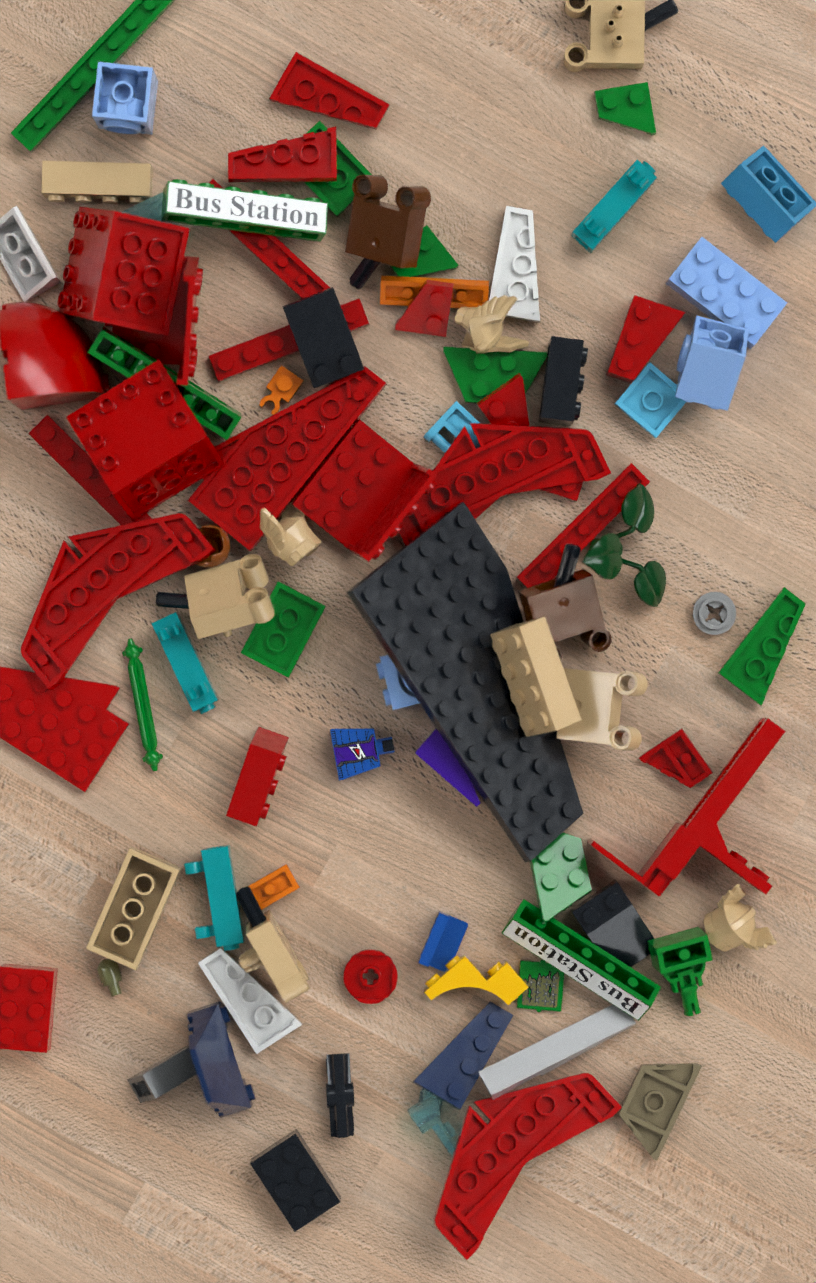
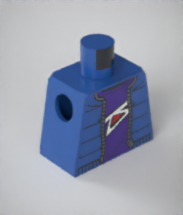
M374 728L330 729L339 780H344L380 767L379 755L395 753L392 737L376 739Z

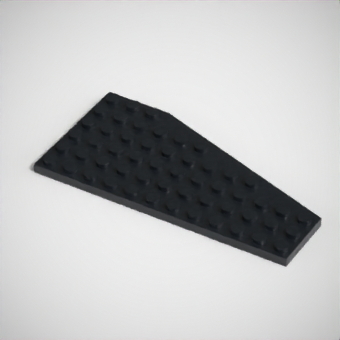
M461 502L350 589L347 594L524 862H530L584 813L561 740L557 739V731L526 737L524 730L520 726V718L511 700V692L507 681L502 675V667L497 653L493 649V641L490 634L524 621L506 566L465 503Z

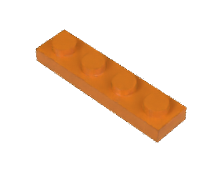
M381 275L380 305L408 306L412 299L417 296L426 280L454 283L450 308L478 307L488 301L489 281Z

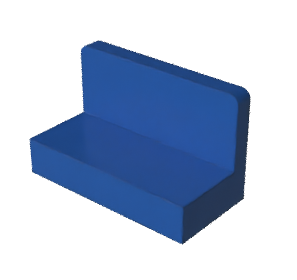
M439 911L418 963L445 972L448 969L445 965L456 956L468 923Z

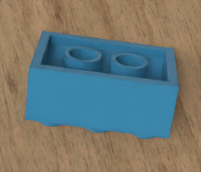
M764 145L744 160L721 182L727 193L744 208L746 214L753 218L762 228L765 235L770 237L775 243L816 207V202Z

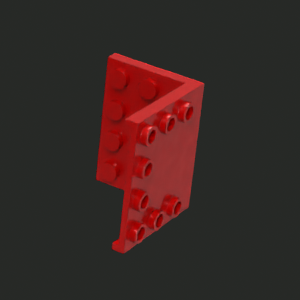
M80 206L79 211L74 216L75 232L74 237L69 242V262L63 271L64 287L57 301L59 311L71 316L168 336L190 228L118 211Z
M184 256L168 336L113 325L112 332L156 360L159 359L161 363L180 365L176 385H188L189 377L194 378L197 365V334H194L195 323H198L199 307L196 306V298L200 296L203 280V269L199 268V257Z
M159 359L66 417L111 493L132 521L224 465L223 460Z
M358 419L291 504L353 554L369 562L371 559L376 560L385 549L383 544L388 537L393 538L400 531L402 525L399 523L406 515L409 517L415 512L419 506L417 501L422 494L427 495L436 485L434 479L437 477V474L430 468L410 461Z

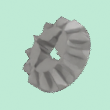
M709 592L702 595L695 603L693 619L697 627L706 634L719 635L728 631L734 624L736 608L733 601L727 595L720 592ZM707 604L713 609L723 605L719 612L722 623L715 618L705 621L710 614L706 606Z

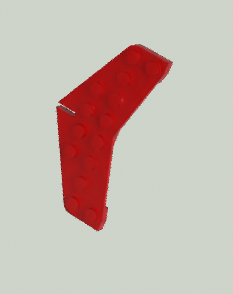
M470 423L480 446L475 448L464 425L432 470L437 474V477L434 479L436 485L427 495L423 493L418 499L417 503H419V506L415 512L409 517L406 515L399 523L402 525L399 533L404 544L407 545L458 503L464 502L476 519L497 499L504 495L582 481L598 480L611 474V471L593 434L587 429Z
M177 513L68 536L83 555L81 558L63 540L21 646L23 658L48 689L52 690L64 679L117 599L205 560L216 551L188 516Z
M581 1073L508 1092L494 1100L489 1097L474 1101L473 1104L489 1120L487 1124L471 1106H468L434 1215V1225L437 1230L465 1260H468L479 1248L491 1222L523 1166L528 1161L613 1117L622 1108L594 1076L589 1073Z

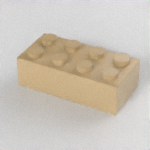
M545 616L518 623L490 634L493 641V649L497 653L502 667V675L507 681L511 692V700L517 709L520 726L524 730L526 737L557 731L581 721Z
M129 848L86 949L137 970L182 868L137 848Z

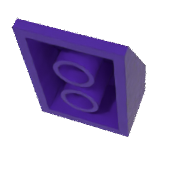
M435 728L415 751V754L478 807L480 801L471 780Z

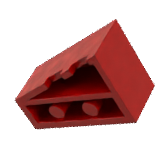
M634 295L606 375L631 384L686 312Z
M258 727L240 772L226 814L227 817L256 827L260 818L266 819L271 805L266 803L269 794L274 795L279 780L274 778L277 770L282 772L287 756L283 755L289 737Z

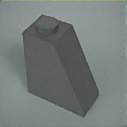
M189 1045L127 1079L140 1103L157 1099L197 1074Z

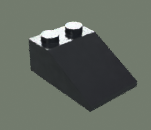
M333 287L282 306L313 388L364 370Z
M616 880L570 909L591 942L626 965L632 967L650 955L647 941L655 938Z

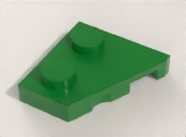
M648 82L594 91L599 120L609 123L614 122L629 129H637L651 136L656 135Z
M428 225L423 227L417 267L398 268L389 265L397 276L403 277L435 274V272L455 270L459 267L458 263Z

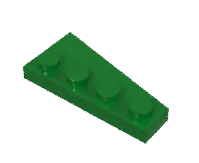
M783 587L719 670L718 674L762 706L765 695L773 681L775 672L783 658L788 642L793 635L806 603Z

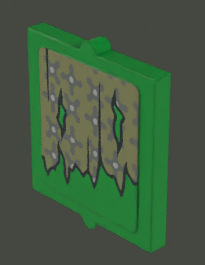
M520 960L519 976L529 988L517 997V1008L536 1009L537 1012L542 1010L561 1011L564 973L544 960H540V962Z

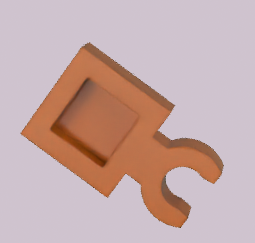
M281 365L266 386L272 393L263 397L259 406L263 408L267 402H273L275 407L271 415L278 413L280 401L283 399L289 403L304 380Z

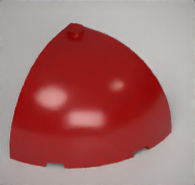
M12 302L2 304V310H0V342L3 357L8 361V364L3 365L7 400L21 410L96 399L104 394L106 390H110L108 373L103 374L101 361L88 353L93 342L86 332L70 317L56 309L37 303Z

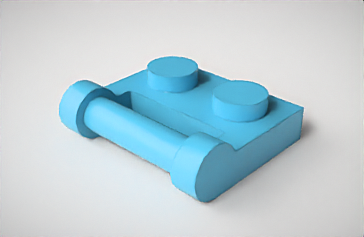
M456 401L423 437L428 442L432 441L445 453L451 444L439 434V431L444 427L456 438L465 425L475 448H477L480 444L470 423L480 422Z

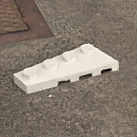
M506 206L489 301L495 296L497 298L504 295L508 297L515 296L517 301L511 307L506 317L540 323L533 210Z
M219 948L198 962L256 1054L302 1025L249 973H246L224 949Z

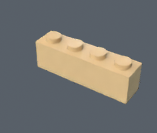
M42 161L41 193L50 202H65V198H75V202L91 203L92 199H102V203L117 204L118 200H129L130 204L142 205L145 204V200L152 201L153 168L151 164Z

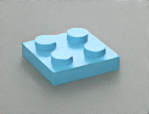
M649 362L614 405L656 439L686 402L681 398L675 397L677 384Z

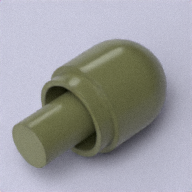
M108 958L102 960L97 967L101 983L104 986L108 985L112 997L121 994L118 982L122 980V975L117 962Z

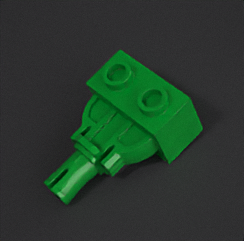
M699 927L648 940L652 966L670 983L673 993L680 992L684 1015L694 1016L693 1011H695L696 1015L701 1013L697 989L698 986H703L702 974L705 970L706 962L713 960L708 935Z

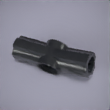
M350 1053L327 1054L326 1069L328 1083H326L327 1108H329L330 1133L331 1137L347 1138L354 1135L352 1109L354 1107L353 1082H351Z

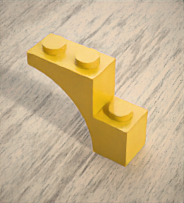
M464 954L461 958L458 955L454 956L445 965L448 969L439 976L438 973H435L425 982L427 988L424 990V993L430 1000H433L438 995L451 989L474 987L497 995L509 1005L529 987L507 961L503 964L499 961L487 971L489 976L485 978Z

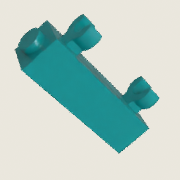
M636 160L573 230L571 237L591 254L657 179V176L654 175L656 172L654 168L645 161L641 163Z
M178 612L151 623L192 711L199 710L203 714L216 708L214 702L219 701Z
M224 845L202 849V861L184 864L186 875L199 872L205 873L213 925L196 927V939L215 936L216 946H223L224 951L240 948L239 943H244L245 938L239 901L236 897L237 889L230 846Z

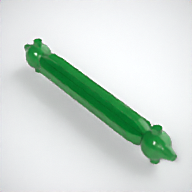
M130 638L122 654L129 659L128 672L142 746L147 751L145 757H143V762L150 765L153 771H157L158 763L163 758V755L156 751L158 742L144 668L138 658L143 649L139 648L133 639Z

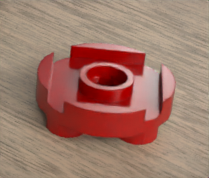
M365 949L354 954L348 961L344 969L343 979L346 989L356 1000L365 1004H376L385 1000L394 991L397 985L398 974L397 968L390 956L380 950ZM368 969H374V973L379 976L378 979L373 980V984H368L367 979L363 978V973H368Z

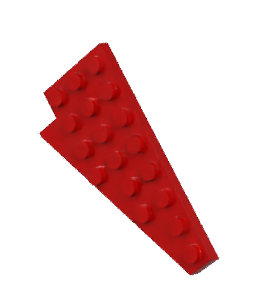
M364 366V370L345 376L214 446L224 465L203 478L204 481L187 501L251 552L264 537V533L260 529V510L265 508L278 519L355 422L385 388L387 383Z
M0 667V738L86 792L129 726L128 722L107 710L120 687L64 677L57 686L50 690L35 672Z

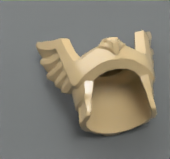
M506 295L499 298L495 296L478 307H461L458 309L455 322L466 329L464 341L461 345L476 351V353L512 352L527 347L529 345L527 340L501 336L503 320L517 301V298Z
M291 503L281 514L282 520L279 522L267 509L262 508L260 510V529L266 536L268 549L271 550L274 556H278L290 566H294L304 556H310L321 545L322 541L307 524L308 517Z
M739 884L732 890H728L726 895L722 896L721 900L717 903L718 907L705 915L704 925L709 942L724 952L740 945L755 950L767 948L768 945H775L777 941L768 927L756 928L755 909L752 906L739 902L746 895L744 889Z

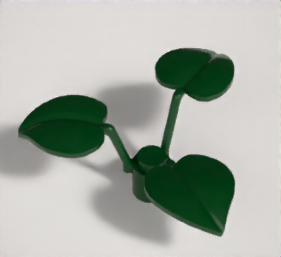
M637 483L636 487L625 496L621 507L623 521L626 525L630 526L629 529L618 534L606 533L600 538H595L591 542L590 549L583 558L582 563L590 567L603 579H614L619 574L622 564L638 569L639 573L634 578L635 591L645 604L650 607H657L662 600L666 587V574L662 565L656 561H648L643 567L641 564L621 558L623 547L619 538L633 533L635 529L639 533L647 532L654 519V504L651 495L642 484Z

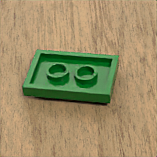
M319 121L307 133L314 132L315 134L327 131V128ZM337 139V181L303 183L322 202L328 203V209L338 217L353 203L354 193L352 184L354 179L359 175L372 174Z
M278 581L270 595L275 611L274 617L268 622L255 624L241 654L289 678L326 606Z

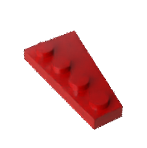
M297 52L293 55L269 98L270 101L375 130H377L390 107V104Z
M336 126L327 128V131L315 134L311 132L303 134V137L290 140L286 138L278 140L274 144L258 145L228 153L229 183L337 181Z

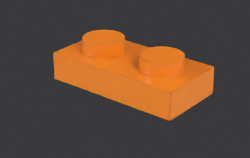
M287 864L247 886L251 888L261 909L300 888Z

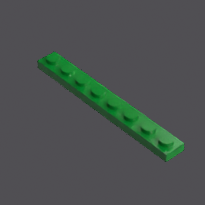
M135 0L11 132L12 136L32 153L96 85L98 62L116 64L175 0Z

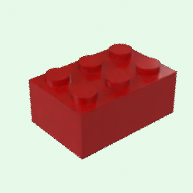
M5 963L0 966V1049L47 1053L51 1049L58 968Z

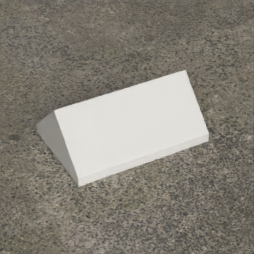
M17 206L13 207L0 218V260L24 302H27L61 283L22 212Z

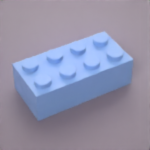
M703 237L699 239L666 282L669 287L712 320L749 329L747 341L749 349L758 342L787 304L785 300Z

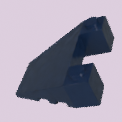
M219 1001L189 1011L187 1013L190 1023L188 1024V1030L193 1033L188 1035L189 1050L206 1103L211 1109L215 1110L216 1114H219L220 1118L252 1108V1100L256 1099L252 1084L247 1085L245 1078L242 1079L227 1033V1023L231 1022L226 1006L222 1007Z

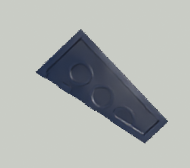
M490 1001L424 1071L417 1076L413 1083L460 1110L480 1076L479 1071L485 1067L513 1015Z

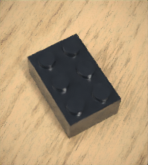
M551 336L548 344L539 423L571 426L574 420H578L581 402L576 401L577 393L581 394V391H583L585 375L580 374V368L585 366L588 348L583 347L584 340Z
M297 1129L251 1159L250 1164L294 1232L341 1202V1195Z

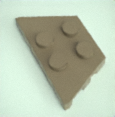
M698 1063L641 1064L624 1099L622 1108L618 1112L654 1160H658L702 1067Z

